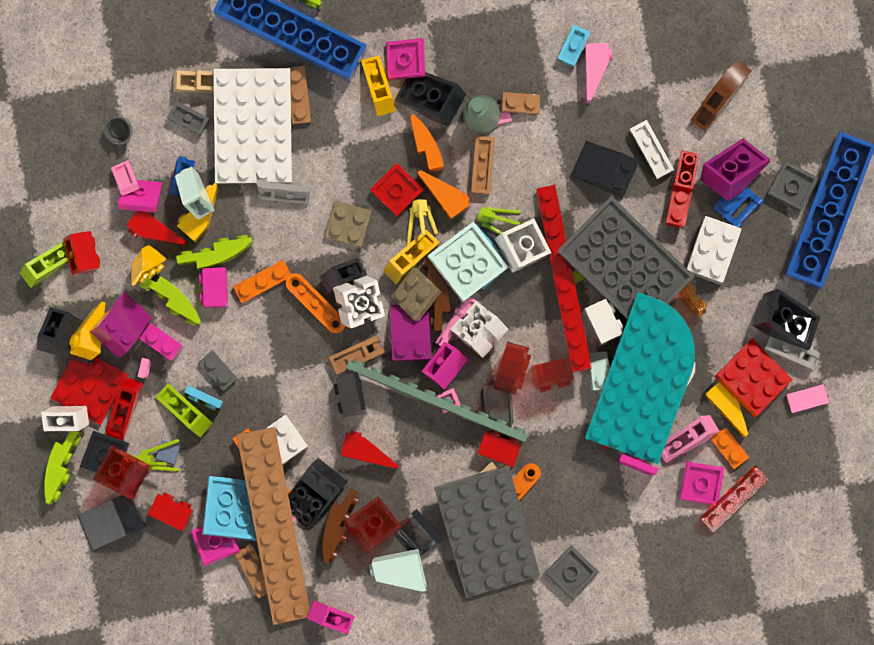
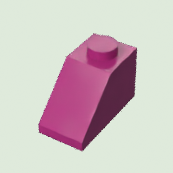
M314 600L307 619L348 634L355 616Z

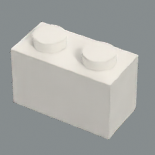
M52 406L41 412L44 431H79L89 425L87 406Z

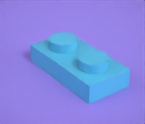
M573 24L557 60L575 67L591 32Z
M187 386L185 393L189 394L187 398L197 403L200 399L206 402V407L214 411L216 408L222 409L223 401L191 386Z

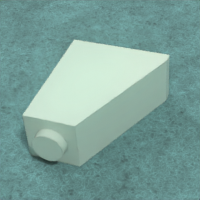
M192 167L184 169L175 175L183 205L198 220L215 211L199 174Z
M419 549L373 558L372 564H370V572L372 576H375L377 582L421 592L426 591L427 584Z

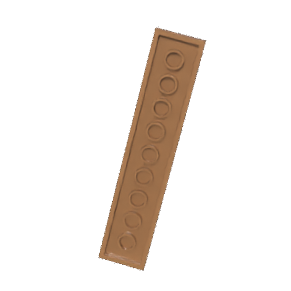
M275 427L236 434L272 623L275 625L307 618L310 607Z

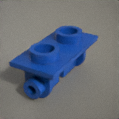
M182 156L177 158L169 190L170 195L180 196L175 175L190 167L194 169V160H189Z

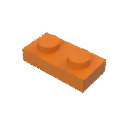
M726 427L710 438L732 469H735L749 458Z

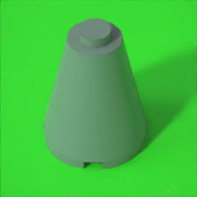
M485 95L471 98L463 109V120L466 126L477 133L492 131L500 120V108L497 102Z

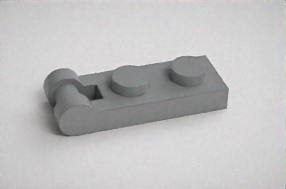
M265 179L257 181L256 197L260 200L309 204L310 186L269 183Z
M770 336L764 348V351L801 366L810 372L814 371V363L820 356V353L811 348L810 350H805ZM804 354L809 357L807 361L803 359Z

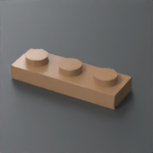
M305 66L290 67L292 125L311 123Z
M476 136L471 189L473 194L490 195L495 137Z

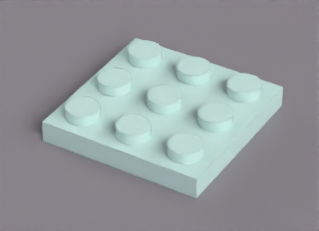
M474 222L427 256L462 302L508 269L507 264Z

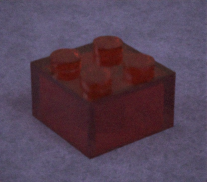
M507 341L494 389L516 395L517 389L521 390L526 376L525 372L531 355L528 354L529 347Z
M569 357L530 367L535 391L539 390L540 393L551 391L554 386H558L559 389L569 387L571 385L570 382L574 380Z
M111 445L93 480L133 500L151 466Z
M379 496L349 516L344 522V526L366 554L395 535L402 527Z

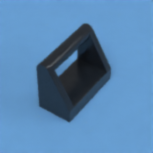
M417 509L394 528L411 550L419 549L420 557L442 539ZM413 517L433 539L423 550L402 528Z

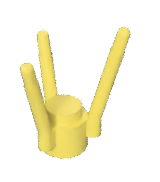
M427 200L413 201L412 207L409 208L410 219L407 245L411 243L414 214L415 217L420 219L421 234L423 236L425 235L424 217L427 215L434 234H438L431 214V207L427 206Z

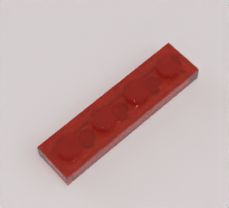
M755 465L700 517L701 521L714 533L769 481L768 478Z

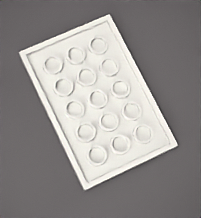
M290 68L214 69L216 184L257 183L260 179H265L269 183H292Z

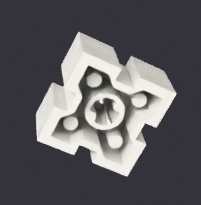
M365 276L354 280L355 285L353 286L345 283L333 288L336 302L342 305V308L338 309L341 323L345 326L353 328L364 324L365 318L373 321L385 316L382 302L376 298V296L380 295L376 279Z
M476 301L466 311L468 315L464 319L460 318L450 330L464 344L471 347L483 358L495 345V339L499 341L509 329L497 316L487 311L485 307Z

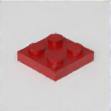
M396 163L370 191L398 217L424 189Z

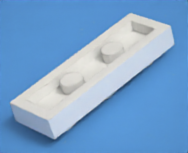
M646 120L632 127L630 132L655 178L659 179L674 171L648 121Z

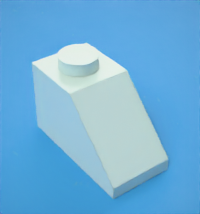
M607 351L589 353L592 369H589L592 392L602 391L610 370Z

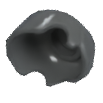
M115 116L106 122L104 134L110 143L123 145L131 139L133 127L126 118Z

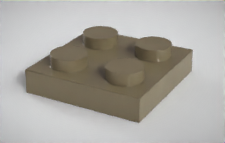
M335 201L325 238L362 248L372 211Z
M412 267L391 295V298L415 321H419L441 291L416 267Z

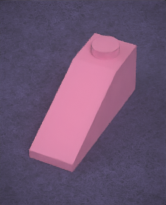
M609 43L585 44L586 103L591 102L606 71L609 60H612V49H609Z
M701 416L667 439L662 453L664 461L668 463L719 433L720 431L711 416Z

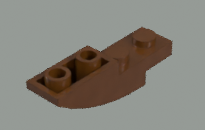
M736 60L709 92L690 121L706 132L726 104L730 102L752 70Z
M428 258L424 259V270H428V279L441 291L431 305V308H435V316H431V327H434V332H442V313H450L449 292L446 280Z
M352 488L342 505L334 502L326 522L323 537V558L327 564L330 561L334 562L339 553L336 551L338 545H343L348 536L345 534L346 529L340 525L341 523L346 524L350 516L347 513L351 506L355 507L360 498L357 496L358 492Z

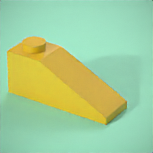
M380 56L361 60L377 117L395 112L393 98Z
M425 230V235L420 234L387 263L383 272L395 284L399 283L406 277L412 267H416L440 242L430 232Z
M105 302L99 303L92 309L71 337L70 354L92 360L100 354L101 342L90 333V330L104 315Z
M718 381L704 396L742 437H746L748 431L739 402Z

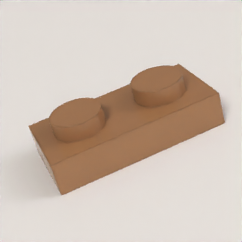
M502 92L501 112L538 115L540 112V95Z

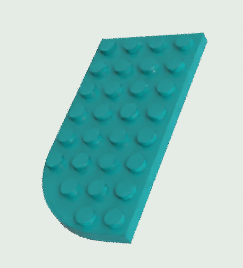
M637 293L585 436L586 439L655 464H659L695 361V347L690 329L682 316L670 305L651 296Z

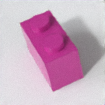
M202 268V273L199 274V283L203 285V292L200 293V304H204L205 309L228 308L227 269Z
M151 323L139 338L172 362H174L184 348L182 344Z
M445 341L421 372L433 383L445 390L468 359L458 349Z

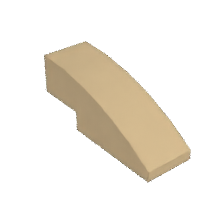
M214 71L174 72L173 92L214 93Z

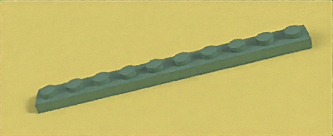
M349 361L346 366V370L358 372L363 377L523 443L527 439L528 435L520 427L514 426V429L506 426L507 422L496 419L495 422L488 419L490 415L479 411L476 414L471 412L472 408L461 404L459 407L453 404L454 400L444 396L442 399L435 397V392L427 389L424 392L417 389V385L410 382L403 384L399 382L400 378L390 374L389 377H386L377 368L372 367L369 370L360 361Z

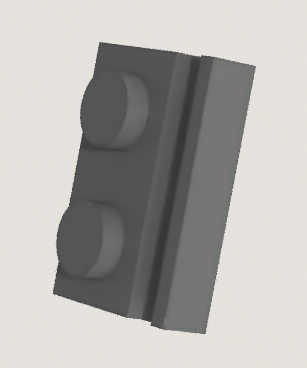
M511 384L483 386L485 413L490 415L488 419L495 422L496 419H500L507 423H514Z

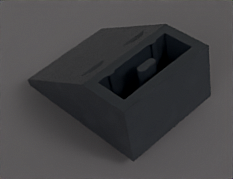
M50 307L37 336V350L93 366L95 358L88 360L70 354V339L83 321L69 312Z
M317 458L290 491L291 493L288 494L292 515L310 530L348 481L320 458Z

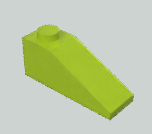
M64 241L23 266L20 275L30 288L44 281L69 263Z
M169 383L155 397L199 437L213 424Z

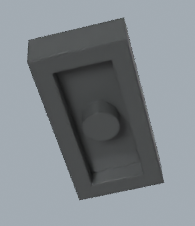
M175 101L167 116V119L202 136L210 118Z
M213 350L198 362L223 391L238 380Z

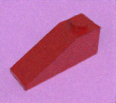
M136 211L126 224L130 228L128 232L135 238L140 236L147 240L180 246L187 245L185 240L148 212Z
M128 377L124 378L119 385L105 435L124 440L144 383Z
M352 430L350 434L346 433L341 456L398 469V464L369 440L362 437V433Z

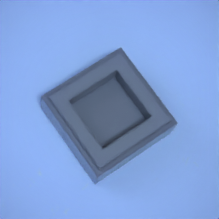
M173 444L158 450L156 459L175 464L181 446Z

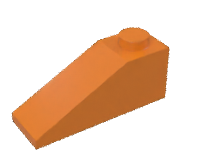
M421 170L417 172L419 178L451 221L470 208L469 202L471 200L465 192L461 193L459 189Z

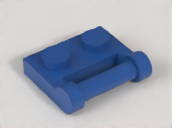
M746 187L740 194L728 202L721 197L712 208L728 223L741 228L743 221L757 206L760 207L764 202ZM749 197L752 202L734 219L731 215Z

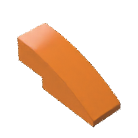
M414 114L410 115L418 155L426 154L429 172L444 169L441 153L431 133Z

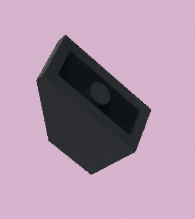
M359 258L333 266L319 277L327 292L330 293L334 291V287L345 283L351 284L354 280L366 276L367 273Z

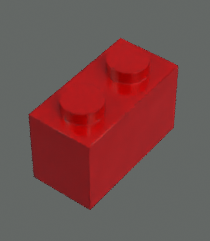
M91 231L69 234L63 238L72 275L90 273L100 268V258L96 254V242Z
M490 430L489 433L485 432L477 454L514 467L521 445L518 444L519 440L508 437L506 440L500 437V433Z
M166 492L163 495L157 494L148 515L178 530L185 531L194 510L190 509L192 505L182 500L178 503L173 500L174 496Z

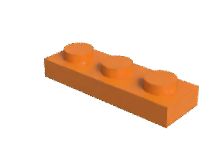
M281 260L234 285L233 288L243 304L286 281L291 273L284 260Z

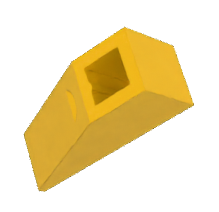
M216 183L205 188L213 208L218 191ZM190 211L187 215L184 213L177 221L179 223L177 227L197 243L209 229L212 212L199 220Z
M150 244L142 248L132 261L131 284L133 286L138 283L143 284L155 274L158 275L165 267L163 264L167 259Z

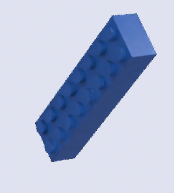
M218 0L213 10L216 17L348 82H351L367 51L366 44L277 0Z
M839 132L836 135L784 277L818 290L823 288L872 158L874 144L843 132Z

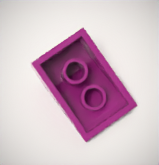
M742 138L705 162L700 180L728 202L740 194L770 163L771 159Z
M123 291L90 330V333L118 358L128 352L152 317Z
M398 304L390 305L392 361L431 360L429 309L419 321H415Z

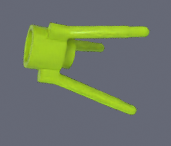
M489 206L487 208L481 207L477 219L478 222L482 223V227L488 228L500 235L502 232L489 224H493L494 219L514 225H520V222L496 216V213L520 214L521 211L492 208Z
M179 439L147 450H141V454L135 457L136 468L138 470L178 472L179 468L163 467L167 466L166 462H154L153 455H149V453L179 442Z

